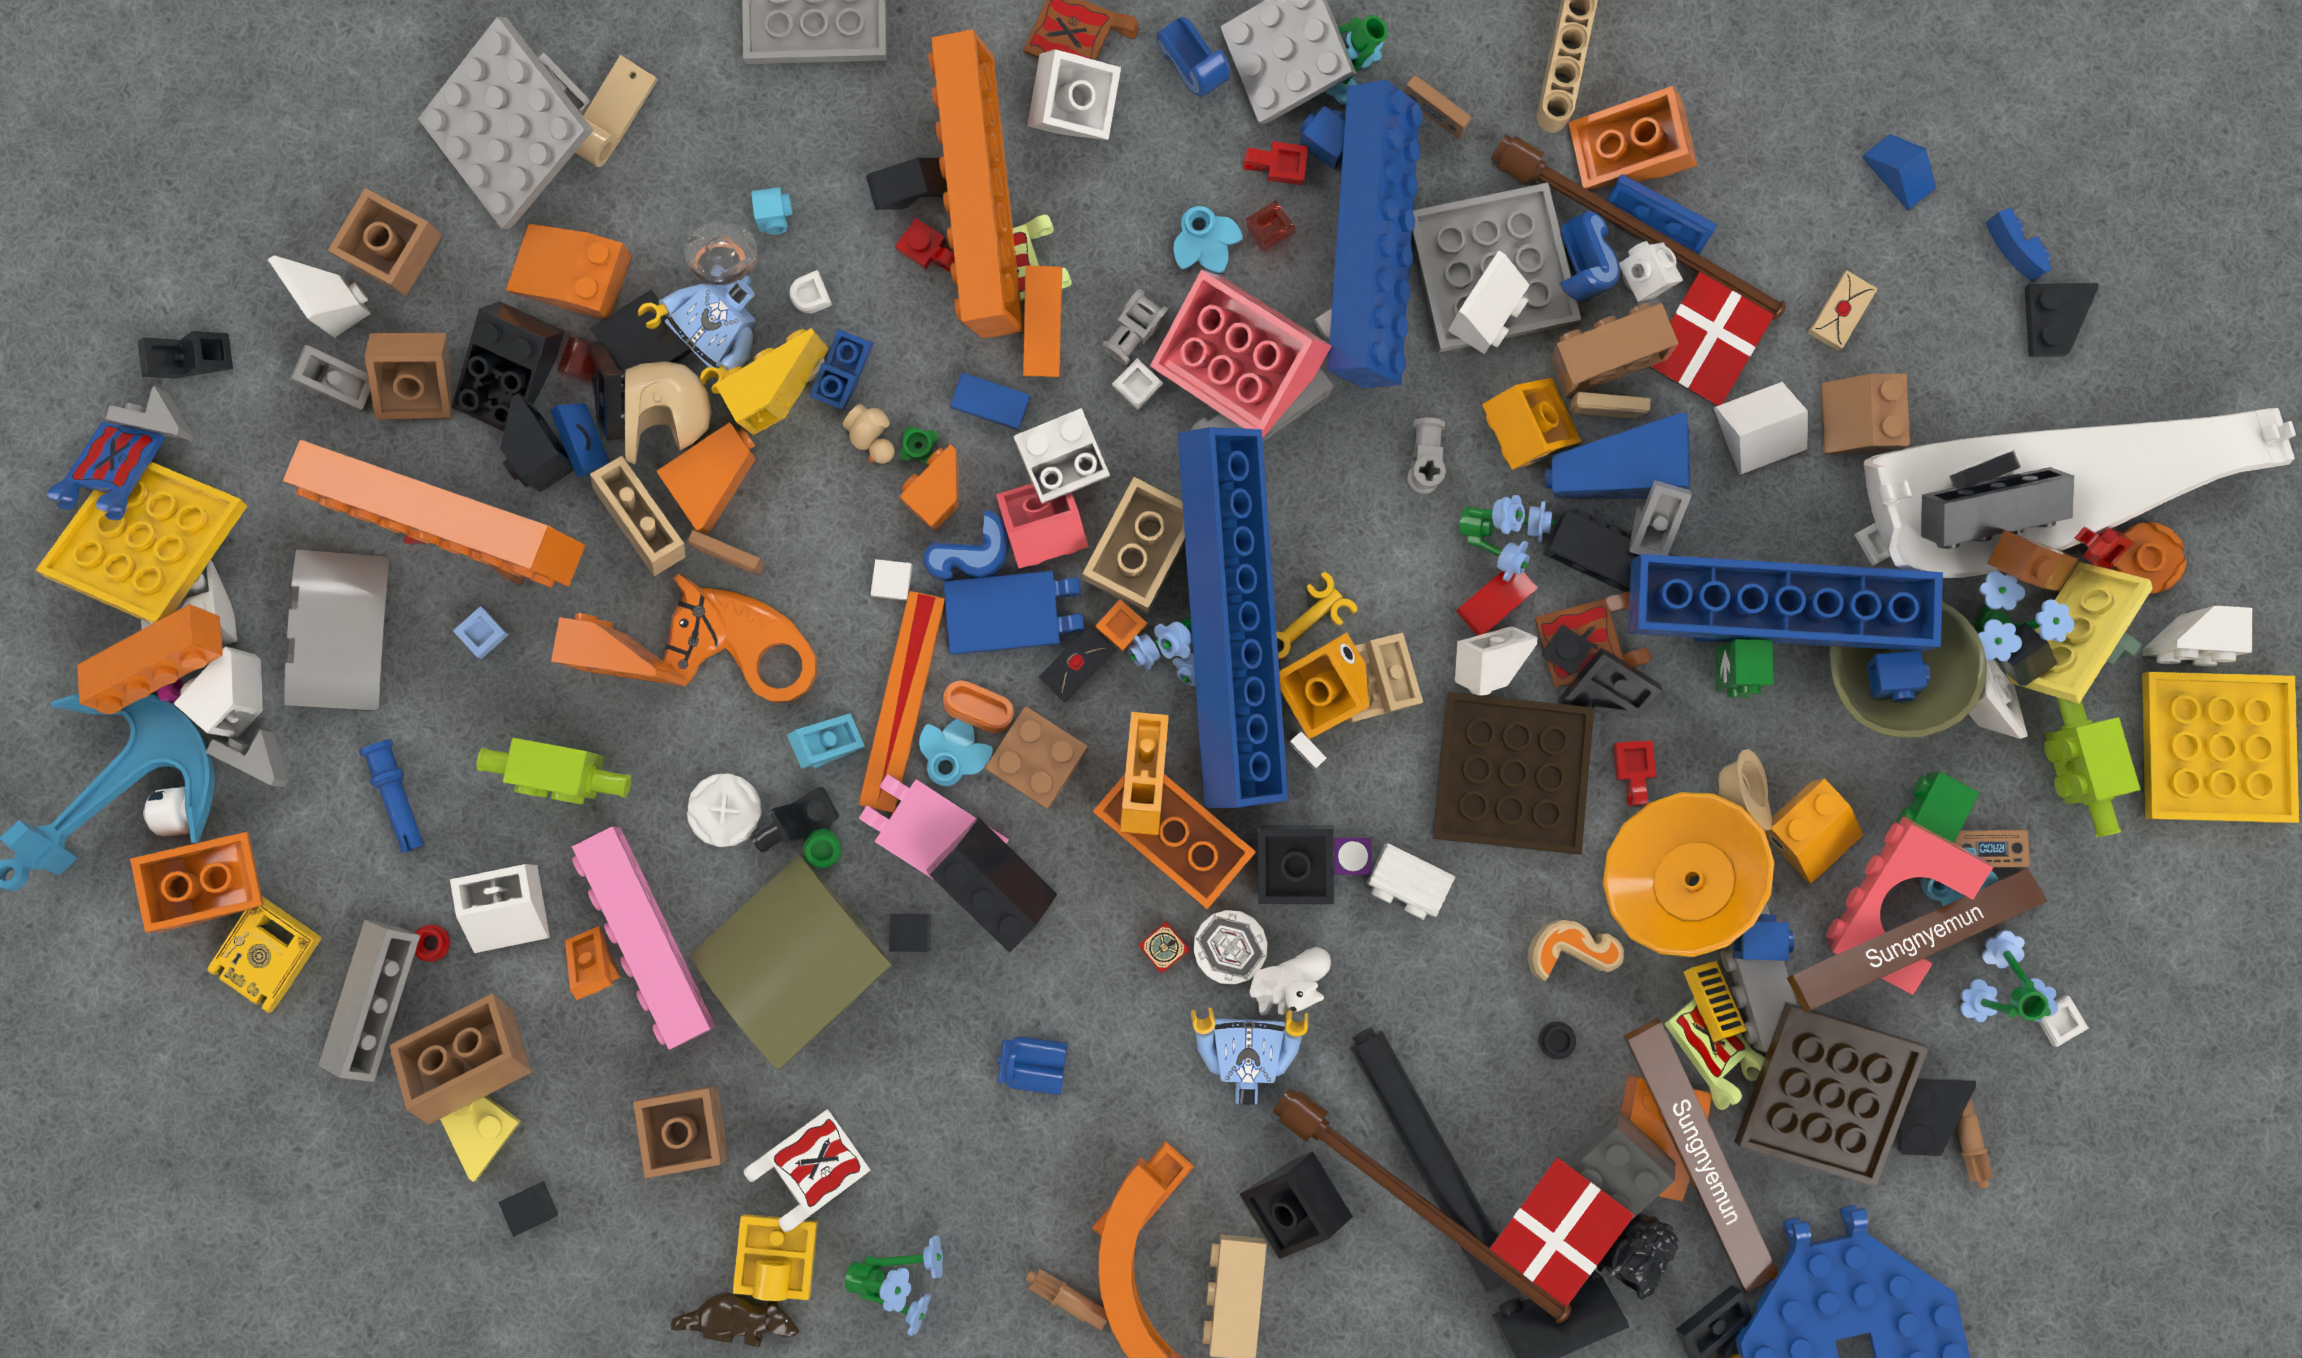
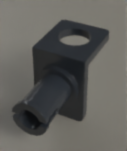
M818 787L791 804L771 809L769 815L773 821L752 832L751 839L755 847L764 853L783 840L785 843H791L807 838L811 832L822 829L837 820L839 814L825 788ZM812 800H818L824 806L825 814L820 821H814L808 816L807 806Z

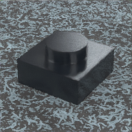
M1561 624L1541 654V657L1572 676L1593 644Z

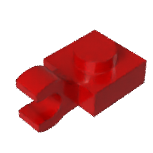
M1273 141L1270 151L1247 148L1244 155L1243 170H1268L1267 181L1303 185L1308 146Z
M915 218L896 244V250L925 270L931 262H934L951 274V263L955 262V257L952 251L943 247L946 243L945 237Z
M2084 526L2074 537L2089 548L2083 555L2095 566L2110 569L2134 543L2123 533L2109 527L2105 532L2097 534Z
M1653 740L1614 743L1613 753L1616 781L1627 780L1628 807L1643 806V804L1648 803L1645 779L1656 777Z

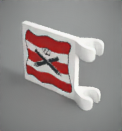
M827 1109L749 1165L743 1172L748 1181L753 1182L774 1167L799 1203L798 1206L778 1221L782 1230L788 1232L871 1170Z

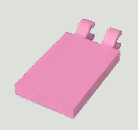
M887 774L880 784V788L901 800L889 819L868 805L859 816V819L880 831L875 839L877 844L932 878L926 869L976 818L917 779L914 780L909 788ZM992 829L1007 844L1009 839Z

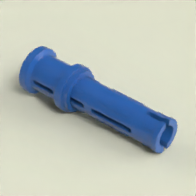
M392 739L363 747L359 750L360 756L366 758L372 774L370 779L371 785L374 788H379L400 846V852L406 853L414 850L416 847L425 846V843L422 841L401 780L404 779V771L397 766L391 749L394 744Z

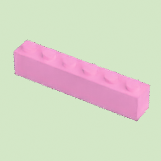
M612 826L572 846L576 855L572 857L573 864L581 877L586 876L592 888L588 891L592 904L598 911L602 909L608 923L604 924L605 931L613 944L618 943L624 955L620 958L624 971L630 978L634 976L640 990L636 992L637 998L645 1011L650 1010L656 1022L652 1027L661 1045L666 1044L670 1050L716 1027L714 1020L621 827Z

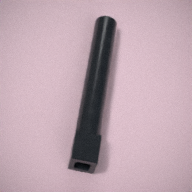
M1372 1027L1352 1037L1355 1044L1350 1047V1050L1437 1206L1442 1212L1487 1246L1491 1247L1499 1235L1489 1222L1382 1030L1374 1032ZM1459 1246L1486 1292L1506 1282L1505 1279Z

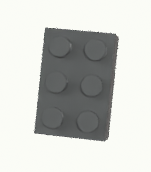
M1620 1110L1564 1160L1634 1212V1217L1675 1181L1676 1163Z

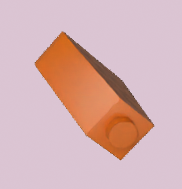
M730 422L656 471L696 531L704 535L710 533L756 460L750 450L756 445L744 428L737 431Z

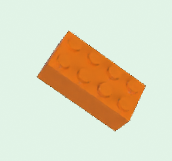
M1124 774L1093 810V813L1201 906L1208 909L1256 851L1165 774L1163 777L1158 835L1120 832L1125 783Z

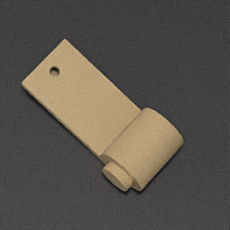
M620 55L585 114L582 115L593 131L577 149L575 154L596 167L603 166L623 138L658 79Z

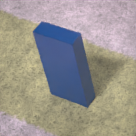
M962 372L950 407L951 409L1020 431L1031 396Z

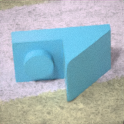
M851 713L796 729L787 735L801 769L814 766V769L819 768L865 747Z

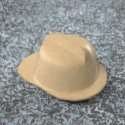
M1749 749L1742 750L1738 755L1737 761L1725 766L1720 771L1718 796L1744 807L1764 831L1771 830L1772 816L1768 802V785L1765 770L1754 752Z

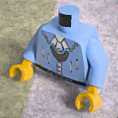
M737 280L729 291L721 285L708 286L703 283L679 289L659 300L658 306L653 303H645L638 310V316H642L646 312L656 314L655 319L646 323V327L649 329L659 326L661 316L666 315L668 317L664 322L709 367L701 373L700 380L703 385L711 378H717L718 381L716 383L723 380L722 376L725 372L734 367H742L750 359L754 336L752 329L756 324V320L744 307L755 294L741 280ZM714 384L711 387L712 392L715 394L720 393Z
M1208 1008L1209 1016L1207 1018L1198 1019L1195 1010H1192L1191 1018L1196 1035L1197 1051L1209 1071L1220 1075L1221 1081L1236 1082V1104H1258V1083H1274L1276 1076L1286 1072L1298 1053L1302 1036L1308 1030V1013L1304 1014L1302 1021L1295 1022L1292 1020V1011L1288 1010L1285 1026L1283 1020L1214 1018L1212 1008Z

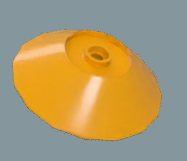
M1679 792L1648 803L1623 823L1607 851L1602 884L1610 914L1630 939L1659 954L1695 957L1727 947L1754 926L1771 896L1775 862L1765 831L1744 807L1713 793ZM1699 876V882L1694 886H1689L1690 879Z

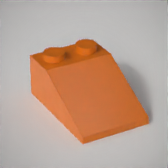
M1673 86L1568 122L1582 186L1587 190L1614 186L1621 174L1638 182L1665 177L1698 166L1683 100Z
M528 224L506 291L604 320L613 314L632 255L623 243L587 232Z
M575 613L574 619L559 617L551 662L583 672L686 687L687 679L629 635L613 629L614 623L598 620L596 616Z
M249 832L130 859L145 933H162L264 905Z
M1628 1074L1621 1112L1676 1163L1675 1181L1659 1197L1683 1201L1690 1177L1643 1077ZM1693 1088L1708 1120L1712 1098L1711 1093Z

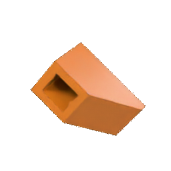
M951 444L945 450L942 448L936 450L926 462L928 467L920 476L917 474L912 475L901 487L903 493L899 496L902 502L933 532L959 507L958 454Z

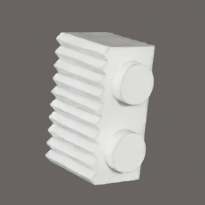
M1387 843L1384 844L1366 884L1373 887L1371 891L1373 896L1390 904L1393 898L1407 904L1404 911L1424 920L1426 915L1431 917L1438 915L1455 876Z

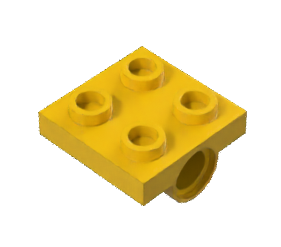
M743 1214L740 1218L733 1293L753 1295V1298L765 1301H782L787 1298L809 1300L811 1297L818 1220L805 1219L792 1230L785 1232L778 1223L781 1217Z

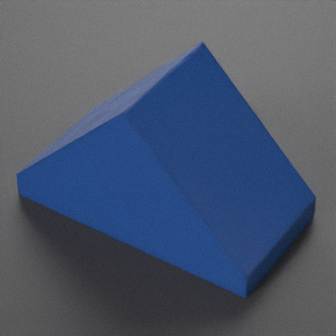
M1889 134L1862 156L1907 211L1936 188L1927 149Z

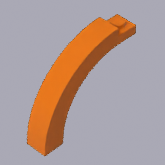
M1141 1156L1120 1184L1110 1206L1102 1232L1099 1250L1101 1297L1113 1334L1128 1358H1182L1152 1325L1144 1310L1136 1285L1134 1270L1136 1240L1144 1220L1155 1203L1166 1192L1168 1181Z

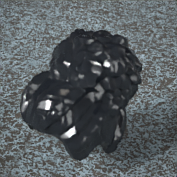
M1639 1213L1628 1223L1596 1268L1601 1272L1606 1267L1612 1276L1622 1281L1627 1287L1635 1290L1637 1298L1643 1300L1652 1295L1655 1288L1658 1287V1282L1661 1275L1665 1272L1667 1264L1674 1260L1676 1256V1250L1679 1249L1676 1242L1679 1240L1674 1232H1672L1673 1227L1671 1225L1660 1222L1654 1216Z

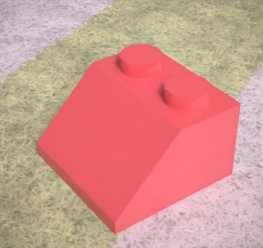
M1032 483L996 494L1018 568L1038 565L1045 560L1061 555H1070L1078 550L1089 547L1072 492L1044 504L1041 503Z

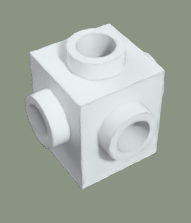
M1648 241L1642 242L1628 251L1630 257L1619 263L1623 272V281L1633 291L1638 302L1653 299L1683 281L1676 267V257L1671 249L1665 246L1664 242L1649 245Z

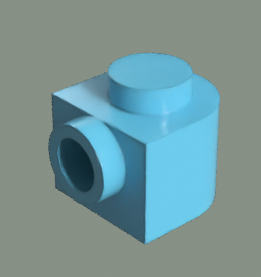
M781 187L752 191L754 217L759 231H766V233L772 235L786 232L788 228L787 216L793 215L790 194H783Z

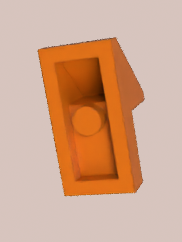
M600 926L565 940L570 991L576 1000L597 993L611 986L613 980L620 978Z

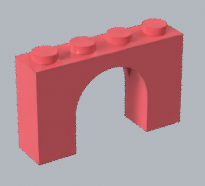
M1903 816L1899 824L1894 823L1889 828L1884 840L1886 845L1880 855H1874L1870 859L1865 869L1867 876L1861 886L1854 887L1849 893L1845 903L1847 908L1841 918L1834 919L1826 933L1828 938L1826 943L1833 953L1840 954L1886 933L1880 920L1881 904L1889 890L1903 880L1914 877L1934 879L1973 900L1993 867L1983 858ZM1926 957L1882 977V979L1914 995L1933 963Z

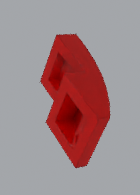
M1501 571L1456 610V613L1477 636L1488 632L1538 589L1524 571L1520 575L1514 573L1508 582L1503 580L1505 572Z

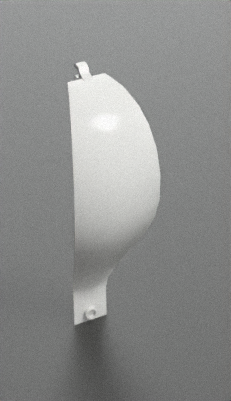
M2266 408L2203 418L2043 430L1945 441L1875 455L1864 461V469L1873 517L1881 539L1895 566L1902 570L1943 572V578H1965L1988 574L1991 571H2001L1987 563L2002 534L1992 536V539L1989 541L1960 543L1959 547L1953 549L1939 548L1936 543L1921 537L1922 494L1954 488L1949 477L1952 474L2014 450L2021 468L2011 471L2013 474L2052 467L2074 475L2073 518L2057 521L2056 525L2052 527L2034 526L2025 528L2023 533L2017 534L2063 551L2081 543L2074 537L2084 526L2097 534H2101L2108 527L2113 528L2177 496L2219 478L2239 472L2289 465L2295 459L2289 439L2296 436L2292 421L2283 424L2279 408Z

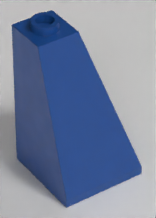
M1678 413L1553 455L1552 466L1546 467V488H1552L1555 498L1647 499L1654 480L1690 490V434L1687 413Z

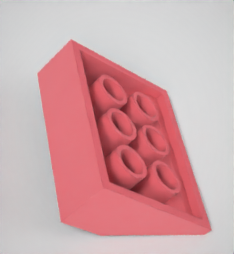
M1201 270L1150 367L1244 429H1262L1263 438L1314 379L1332 346L1224 277Z

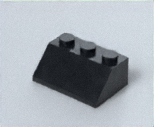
M979 817L926 869L928 874L1009 953L1035 928L1057 896V893Z
M1595 1270L1569 1303L1571 1313L1567 1320L1562 1323H1556L1555 1317L1530 1298L1520 1302L1519 1298L1508 1300L1499 1305V1312L1492 1314L1510 1358H1560L1630 1326L1603 1276Z

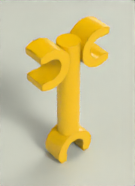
M1323 572L1320 575L1326 583V590L1322 592L1316 591L1311 584L1306 587L1310 597L1319 601L1283 632H1276L1277 640L1283 643V650L1278 653V660L1285 658L1290 651L1291 643L1327 612L1330 611L1331 621L1335 625L1340 626L1343 624V621L1337 615L1338 608L1347 607L1352 614L1358 611L1353 601L1343 599L1342 595L1334 588L1333 578L1328 573Z

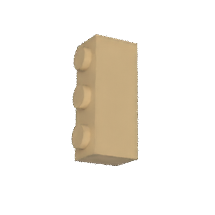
M623 456L618 457L590 474L593 491L653 576L658 575L685 558L684 542Z
M1220 1234L1219 1244L1212 1243L1210 1267H1216L1215 1282H1208L1206 1305L1213 1306L1211 1321L1204 1320L1202 1344L1209 1345V1354L1212 1357L1256 1358L1267 1245L1264 1238Z

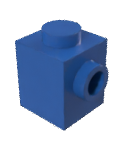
M1323 106L1317 115L1311 113L1303 122L1300 128L1302 132L1300 145L1308 146V151L1334 170L1343 159L1346 116L1337 110L1331 111Z
M1921 651L1876 654L1866 664L1872 700L1892 698L1894 703L1913 701L1927 687L1930 680L1929 666L1927 662H1923Z
M1760 914L1754 926L1733 942V958L1789 961V953H1792L1794 949V935L1789 930V923L1776 922V914Z

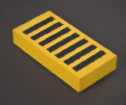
M1717 961L1692 967L1683 972L1713 1042L1747 1031Z

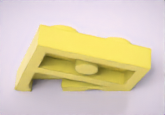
M487 1095L440 1119L468 1178L473 1182L478 1180L521 1122Z

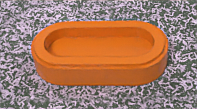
M963 680L949 684L944 691L943 707L950 716L989 733H1001L1011 726L1014 708L1006 697Z

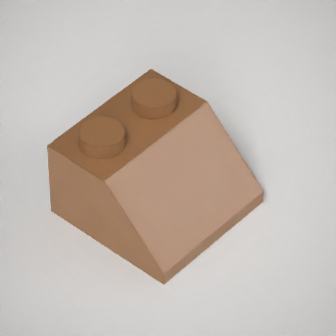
M370 333L364 356L375 419L451 418V370L446 333Z
M1866 374L1821 383L1823 454H1883L1910 446L1907 374Z

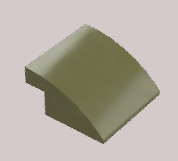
M801 854L796 856L689 955L699 973L727 1012L777 1071L788 1064L895 964L872 939L874 934Z

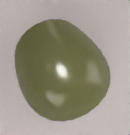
M1942 602L1941 647L1925 652L1921 651L1923 662H1927L1929 666L1930 680L1927 687L1913 701L1894 703L1892 698L1872 700L1866 664L1876 654L1909 651L1830 646L1831 673L1841 702L1860 724L1879 734L1899 738L1924 737L1944 731L1961 722L1976 707L1985 686L1986 657L1981 640L1969 621L1954 607Z

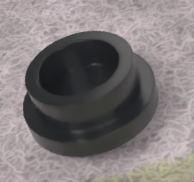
M1558 1021L1550 1022L1541 1029L1538 1036V1044L1546 1056L1552 1059H1564L1574 1051L1576 1036L1569 1025Z

